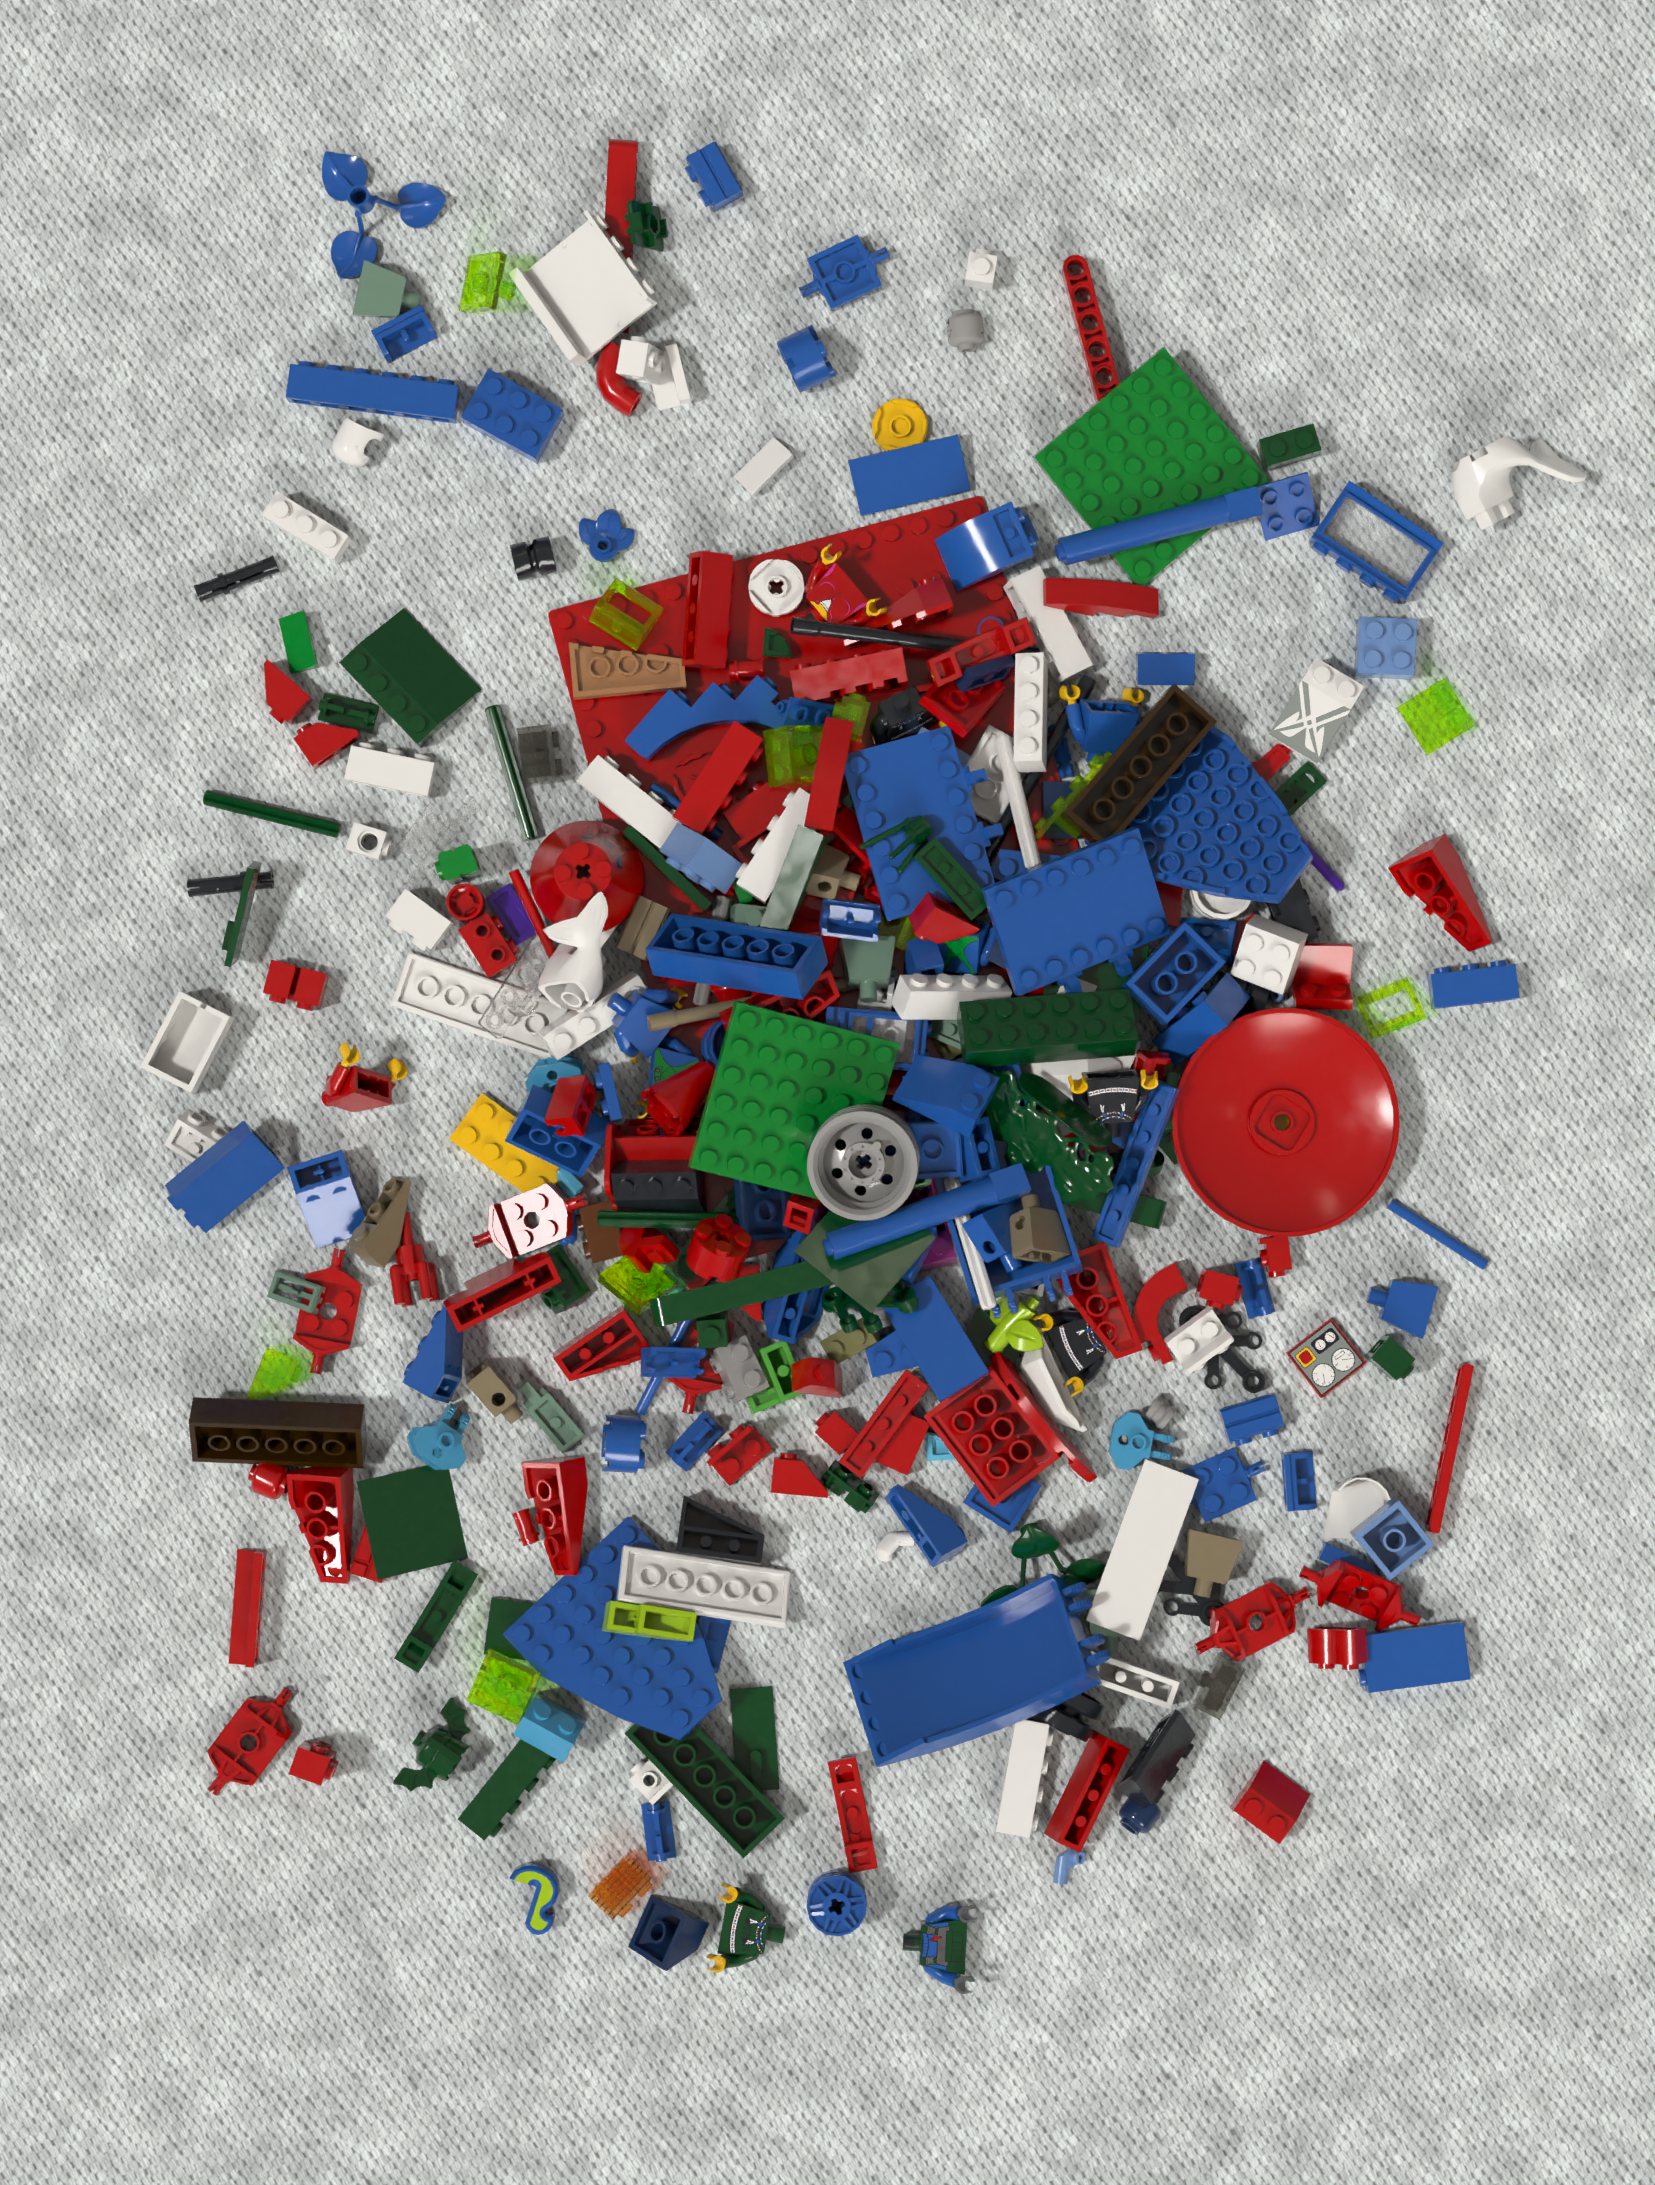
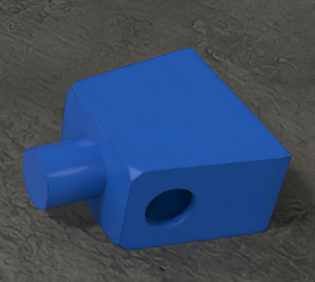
M1013 1201L986 1211L962 1223L964 1230L982 1259L989 1263L1000 1258L1007 1273L1022 1266L1020 1259H1014L1012 1256L1009 1219L1011 1215L1017 1213Z
M1389 1280L1386 1291L1371 1286L1366 1303L1381 1307L1378 1319L1414 1337L1423 1339L1438 1287Z

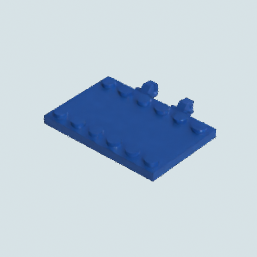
M948 726L848 754L844 777L863 842L902 823L907 817L913 820L920 815L931 825L933 833L927 837L928 842L919 851L936 838L981 888L995 883L985 848L991 846L990 839L1003 836L1002 826L999 823L984 828L982 821L977 822L969 793L973 792L971 785L986 782L988 780L985 768L970 772L969 766L961 767L951 729ZM905 828L865 848L886 922L909 916L927 892L950 903H954L914 858L902 873L897 872L903 860L915 846L910 844L894 859H889V855L906 840L903 832L906 830Z
M1135 826L981 888L1014 994L1017 996L1024 995L1055 981L1058 986H1064L1066 994L1080 993L1082 988L1077 977L1083 975L1082 970L1106 960L1109 963H1114L1117 975L1121 977L1134 973L1129 959L1134 956L1132 949L1171 934L1140 830Z

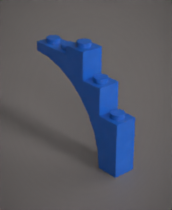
M756 675L736 700L732 698L734 693L723 683L718 686L713 682L692 707L688 705L691 701L678 690L674 693L669 689L625 739V742L648 762L664 746L686 733L707 726L725 723L732 724L734 720L740 724L770 729L788 737L805 750L809 749L814 743V738L811 737L814 732L811 729L783 725L784 717L776 711V706L773 704L779 697V693L775 691L778 686L767 676L762 679Z

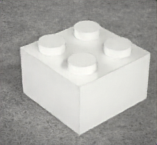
M1255 914L1246 923L1230 975L1283 995L1292 985L1308 934Z

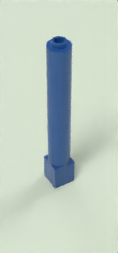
M1257 486L1247 487L1216 497L1061 537L1058 539V544L1055 545L1056 557L1058 561H1063L1065 566L1217 525L1262 515L1264 513Z
M1022 1163L990 1173L986 1178L899 1207L884 1217L859 1221L827 1232L826 1239L822 1240L823 1247L827 1256L832 1255L834 1260L978 1210L993 1205L997 1207L1030 1194L1031 1186Z

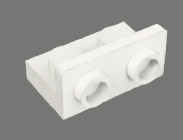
M187 1110L177 1119L164 1145L190 1162H193L229 1132L222 1127L210 1123L202 1114Z
M1209 1306L1163 1339L1180 1365L1189 1374L1203 1368L1209 1359L1216 1354L1226 1351L1229 1345L1234 1342L1232 1335L1225 1329Z

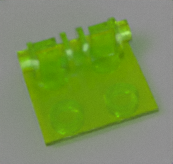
M1445 678L1437 681L1423 692L1397 707L1426 755H1429L1475 726Z

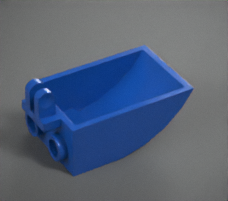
M1009 502L964 522L934 541L957 592L1033 559V550L1037 548L1035 542L1039 541L1029 515L1023 516L1020 507L1014 508L1012 502Z

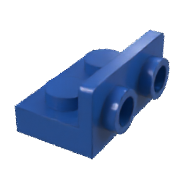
M1181 917L1180 924L1186 922L1226 961L1224 965H1233L1235 960L1233 949L1238 931L1236 921Z

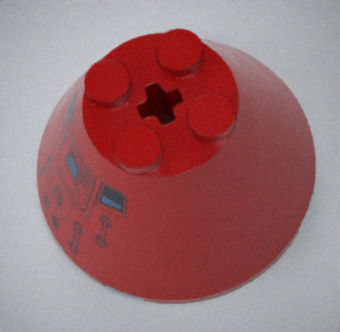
M590 820L566 824L549 834L538 847L530 869V885L535 902L542 913L554 924L578 917L589 901L601 891L608 905V916L602 932L619 925L630 915L638 896L642 894L644 883L642 862L633 843L618 829L602 822ZM584 869H589L588 871L591 876L588 879L586 877L579 879L580 872Z

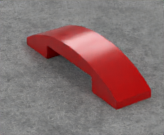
M1023 617L960 642L926 661L936 687H939L962 677V674L968 667L1007 654H1014L1036 644V640L1027 617Z
M856 1756L828 1761L849 1872L855 1873L878 1868Z

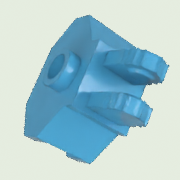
M569 1054L559 1060L553 1056L540 1059L527 1075L528 1078L525 1084L528 1093L531 1087L536 1085L553 1094L558 1078L584 1075L585 1068L581 1059Z
M452 1403L447 1405L439 1419L433 1421L430 1426L412 1427L407 1435L411 1454L434 1470L461 1468L466 1460L461 1442L464 1436L461 1434L470 1421V1416L464 1413L458 1418L453 1428L448 1426L447 1424L456 1410V1406Z
M1126 1411L1113 1423L1108 1452L1119 1469L1131 1470L1143 1458L1150 1459V1457L1171 1460L1172 1454L1169 1452L1151 1450L1153 1439L1164 1443H1174L1175 1436L1154 1433L1153 1430L1147 1428L1139 1413ZM1121 1435H1126L1127 1441L1124 1444H1120L1118 1441Z

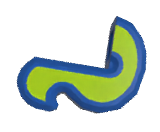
M534 1862L524 1863L514 1869L510 1879L536 1886L525 1925L533 1934H544L549 1931L555 1919V1913H549L547 1909L556 1902L559 1895V1879L553 1870L542 1864Z

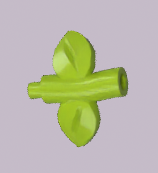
M1031 1295L1026 1302L1021 1300L1016 1305L1018 1312L1012 1314L1007 1304V1296L999 1298L996 1302L999 1304L1001 1317L995 1319L992 1309L990 1310V1319L997 1326L984 1342L986 1347L994 1354L998 1351L1002 1353L1009 1343L1017 1351H1035L1043 1348L1042 1335L1037 1326L1030 1321L1036 1314L1034 1309L1038 1306L1040 1300Z

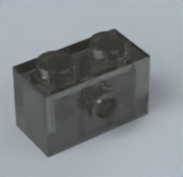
M551 724L517 728L525 787L559 783L558 776L563 775L562 759H556L555 748L560 747L558 731H553Z
M1217 1653L1209 1671L1204 1670L1197 1685L1200 1686V1689L1192 1705L1221 1720L1246 1669L1242 1665Z

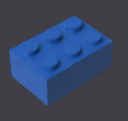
M488 368L463 412L461 419L465 425L537 464L563 419L564 412L562 408Z
M1184 922L1172 931L1134 973L1126 979L1121 987L1123 989H1130L1131 997L1162 1026L1167 1024L1226 961Z
M533 1085L512 1121L505 1142L582 1178L602 1145L607 1124L610 1121L591 1113L584 1136H558L555 1134L556 1130L565 1127L562 1125L549 1126L544 1121L553 1094Z

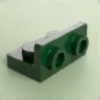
M560 1244L552 1247L546 1253L550 1256L562 1282L541 1292L543 1302L555 1314L590 1291Z

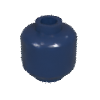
M1128 1798L1119 1810L1120 1824L1135 1835L1139 1833L1147 1834L1160 1818L1161 1810L1157 1804H1151L1143 1808Z

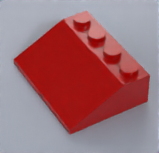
M993 1363L986 1367L989 1371L988 1375L939 1403L926 1413L924 1418L990 1505L994 1507L1058 1460L1064 1452L1057 1453L1044 1439L1016 1402L1018 1397L1013 1387L1010 1385L1006 1387Z

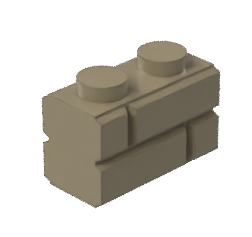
M639 895L616 944V949L648 962L645 949L668 919L671 910Z

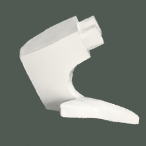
M1508 435L1455 462L1451 472L1455 499L1467 520L1475 517L1481 530L1515 513L1508 501L1509 498L1514 496L1509 482L1510 471L1513 467L1531 466L1541 472L1571 482H1581L1587 477L1584 472L1559 458L1543 440L1533 441L1528 450Z
M601 891L589 901L578 917L552 924L543 929L550 939L561 944H559L547 961L540 977L538 988L552 1004L560 1008L577 1010V1013H582L592 1006L601 994L603 982L607 976L603 969L607 959L601 953L599 940L608 916V905Z

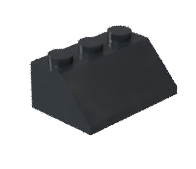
M689 1160L617 1161L611 1173L613 1199L619 1210L707 1212L703 1171L690 1168L688 1166Z
M1175 1709L1159 1721L1116 1787L1119 1792L1143 1808L1151 1804L1156 1805L1165 1792L1161 1788L1166 1781L1171 1782L1179 1771V1767L1176 1766L1181 1757L1185 1759L1194 1747L1191 1741L1196 1734L1178 1710Z

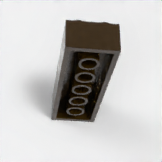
M1173 684L1163 693L1059 816L1091 844L1124 831L1214 726L1217 720L1176 684Z
M193 1397L189 1417L192 1462L269 1463L286 1466L364 1468L367 1448L365 1404Z

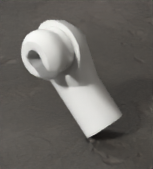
M890 1532L886 1534L877 1544L876 1553L878 1559L882 1562H888L892 1559V1554L899 1546H914V1540L909 1532Z

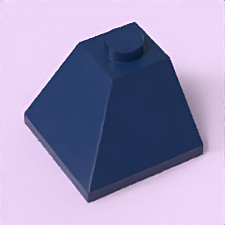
M651 1895L628 1947L662 1970L668 1971L698 1950L709 1922L686 1909Z

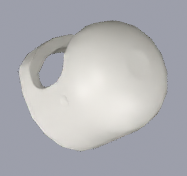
M345 417L333 440L332 451L340 461L350 466L360 467L365 465L370 459L364 454L368 441L376 439L381 442L385 434L361 426Z

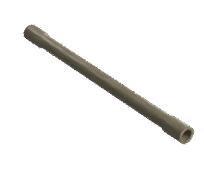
M892 966L890 977H895V983H898L896 967ZM845 978L834 979L839 993L856 990L847 988ZM756 995L683 1010H670L647 1015L648 1028L650 1032L673 1028L681 1024L720 1017L718 1013L732 1007L735 1000L743 1002Z

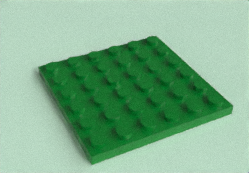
M1165 347L1158 350L1032 456L1090 530L1216 497L1243 488L1260 486L1268 481L1267 477ZM1212 527L1110 555L1133 584L1143 586Z
M735 1000L688 1166L693 1169L818 1199L811 1187L807 1172L808 1153L818 1130L830 1116L843 1108L860 1104L882 1107L900 1043ZM838 1139L835 1142V1146L837 1149H845L846 1143L844 1140ZM834 1168L832 1175L835 1178H841L843 1171L840 1168Z

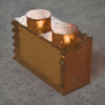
M627 1852L591 1890L588 1897L612 1920L617 1915L623 1918L633 1907L630 1901L637 1894L642 1897L652 1887L653 1884L650 1880L653 1874L630 1852Z

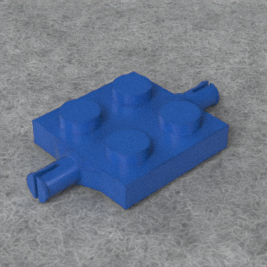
M857 234L807 258L813 273V281L798 287L803 298L819 291L825 298L830 310L833 311L881 288L882 284L876 274L875 264L890 258L886 247L870 254L864 248Z
M1233 1447L1182 1470V1473L1199 1479L1190 1504L1193 1503L1199 1509L1205 1523L1257 1500L1251 1486V1477L1266 1471L1264 1466L1253 1470L1263 1465L1262 1461L1260 1460L1245 1467L1239 1460Z

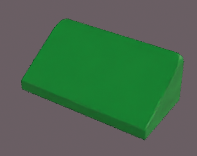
M300 611L278 619L291 674L319 668L306 612Z

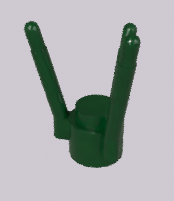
M920 815L913 820L907 817L902 823L859 845V848L864 849L905 828L906 830L903 832L906 840L889 855V859L892 860L910 844L915 845L897 869L898 873H902L921 847L928 842L927 837L933 833V829Z

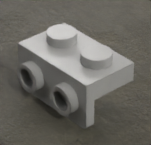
M746 1335L729 1342L727 1347H718L710 1352L712 1357L709 1359L711 1367L716 1374H720L724 1383L722 1384V1390L728 1400L731 1399L733 1404L770 1387Z

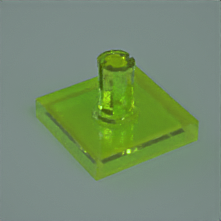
M496 251L469 256L459 306L460 312L471 314L497 310L499 297L508 301L514 298L515 293L511 292L510 289L516 290L515 283L502 280L507 254Z
M625 1256L601 1272L598 1278L600 1284L619 1298L625 1306L627 1305L628 1309L635 1311L638 1315L650 1308V1299L668 1295L677 1288L679 1282L658 1263L653 1264L650 1273H643L637 1270Z

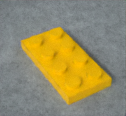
M481 1093L449 1140L523 1193L549 1182L556 1185L558 1183L557 1171L561 1168L505 1142L515 1116Z

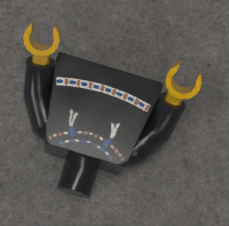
M911 686L878 704L877 714L870 723V731L875 746L906 738L919 731L921 727L925 728L939 720L918 703L927 691L920 692L915 686ZM940 720V728L947 726Z
M1136 1069L1082 1072V1077L1079 1080H1072V1076H1069L1068 1081L1073 1101L1103 1124L1110 1132L1112 1138L1121 1136L1120 1122H1132L1135 1114L1139 1113L1145 1105L1152 1089L1158 1086V1071H1155L1152 1076H1146V1070H1141V1080Z
M1061 1309L1052 1313L1034 1316L1033 1320L1040 1319L1042 1321V1328L1039 1331H1046L1069 1380L1063 1383V1387L1069 1384L1073 1386L1074 1392L1070 1394V1397L1079 1394L1088 1383L1095 1379L1105 1363L1104 1355L1108 1352L1103 1342L1078 1311Z

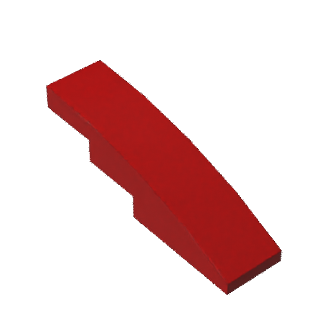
M1080 578L1043 579V606L1088 616H1094L1099 612L1122 618L1127 614H1133L1153 619L1159 615L1157 588L1106 580Z
M830 717L825 718L804 824L806 828L833 832L854 726L852 721Z

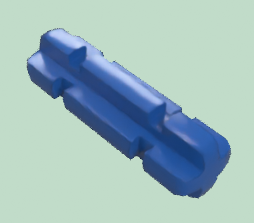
M1052 724L1048 727L1049 734L1055 724ZM1063 738L1054 753L1056 764H1059L1057 769L1061 779L1072 777L1075 773L1073 764H1070L1071 755L1067 739Z

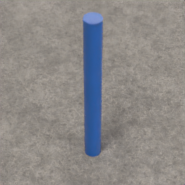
M1392 1199L1387 1209L1483 1270L1487 1265L1488 1259L1396 1200Z
M693 1319L679 1322L667 1347H680ZM651 1377L635 1408L637 1413L641 1415L646 1414L664 1377Z

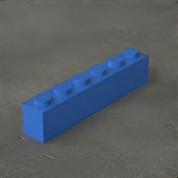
M298 361V365L290 364L286 399L290 403L456 424L461 390L458 385H454V381L448 379H438L436 383L428 382L427 378L417 375H411L410 379L399 378V374L393 372H382L381 376L373 375L370 370L354 368V372L343 371V367L329 364L326 365V368L315 367V364L312 362Z

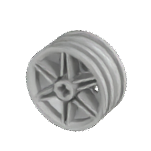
M871 1104L849 1106L830 1116L818 1130L811 1144L807 1159V1172L811 1187L823 1205L839 1216L859 1221L878 1219L899 1208L910 1195L920 1166L918 1143L908 1124L894 1112ZM864 1128L872 1130L873 1135L871 1138L865 1139L862 1136ZM838 1139L844 1140L846 1148L837 1149L835 1142ZM888 1145H893L896 1148V1153L893 1156L886 1155L885 1148ZM866 1154L869 1155V1162L872 1164L865 1163L863 1166L860 1165V1158L857 1156L864 1157ZM834 1168H840L843 1171L841 1178H835L832 1175ZM884 1174H890L893 1177V1181L890 1184L882 1182ZM858 1185L866 1188L864 1195H858L855 1192V1188Z

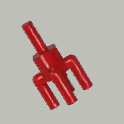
M406 1212L401 1234L403 1246L396 1250L397 1264L392 1265L389 1269L394 1304H402V1307L413 1306L410 1282L418 1280L422 1300L429 1299V1302L440 1301L435 1265L425 1260L423 1244H414L410 1212Z

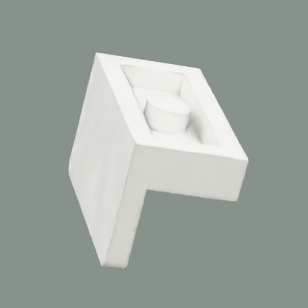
M677 344L666 346V351L663 353L666 359L665 369L663 373H660L658 385L652 384L657 407L660 411L691 403Z

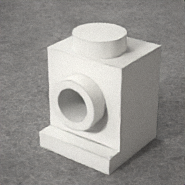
M640 1759L629 1770L633 1774L629 1780L652 1805L673 1786L649 1759L646 1762ZM646 1775L654 1777L655 1782L652 1785H647L644 1782Z

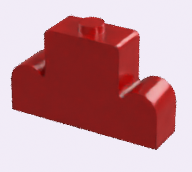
M541 1252L527 1258L522 1263H518L515 1258H512L464 1282L467 1290L450 1296L443 1304L455 1329L460 1333L562 1281L550 1256L546 1252Z

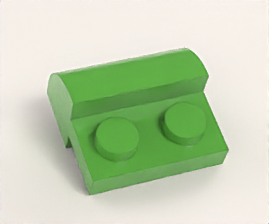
M779 1341L754 1351L770 1387L745 1398L751 1414L803 1394L792 1392L791 1364L795 1363L787 1342Z

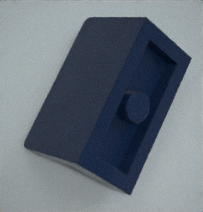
M1007 654L968 667L962 674V677L953 681L961 693L1003 680L1015 665V660L1011 654Z

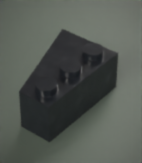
M1299 878L1279 904L1266 902L1273 921L1308 934L1305 943L1319 937L1317 933L1321 931L1319 922L1315 915H1311L1308 906L1311 902L1306 889L1302 888Z
M684 1495L676 1553L761 1566L764 1534Z

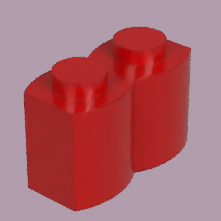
M1314 1627L1307 1629L1309 1663L1318 1664V1669L1335 1668V1664H1341L1343 1670L1359 1669V1664L1368 1662L1366 1628Z

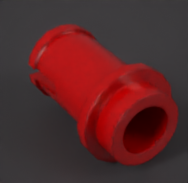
M762 658L747 661L733 659L734 662H728L730 679L739 681V678L756 677V675L764 677Z
M529 1508L512 1514L520 1535L518 1540L519 1542L522 1541L523 1546L540 1541L538 1537L540 1532H537Z

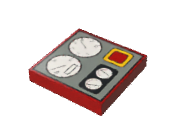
M1331 1318L1286 1352L1287 1356L1320 1398L1324 1397L1366 1364Z

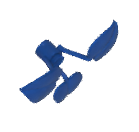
M326 151L322 162V180L325 190L334 200L340 202L348 200L350 205L356 210L355 216L359 227V234L354 231H345L339 234L332 243L331 258L338 277L349 279L361 275L364 260L374 264L378 254V247L373 238L364 237L365 230L362 214L369 213L374 208L375 203L395 210H401L400 216L402 221L411 228L419 229L427 227L437 218L446 203V196L439 189L429 184L410 183L398 192L400 204H394L379 198L377 195L373 196L364 187L368 178V170L362 160L353 155Z

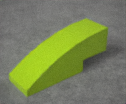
M609 1601L606 1602L602 1631L693 1642L697 1613L645 1604L635 1605Z

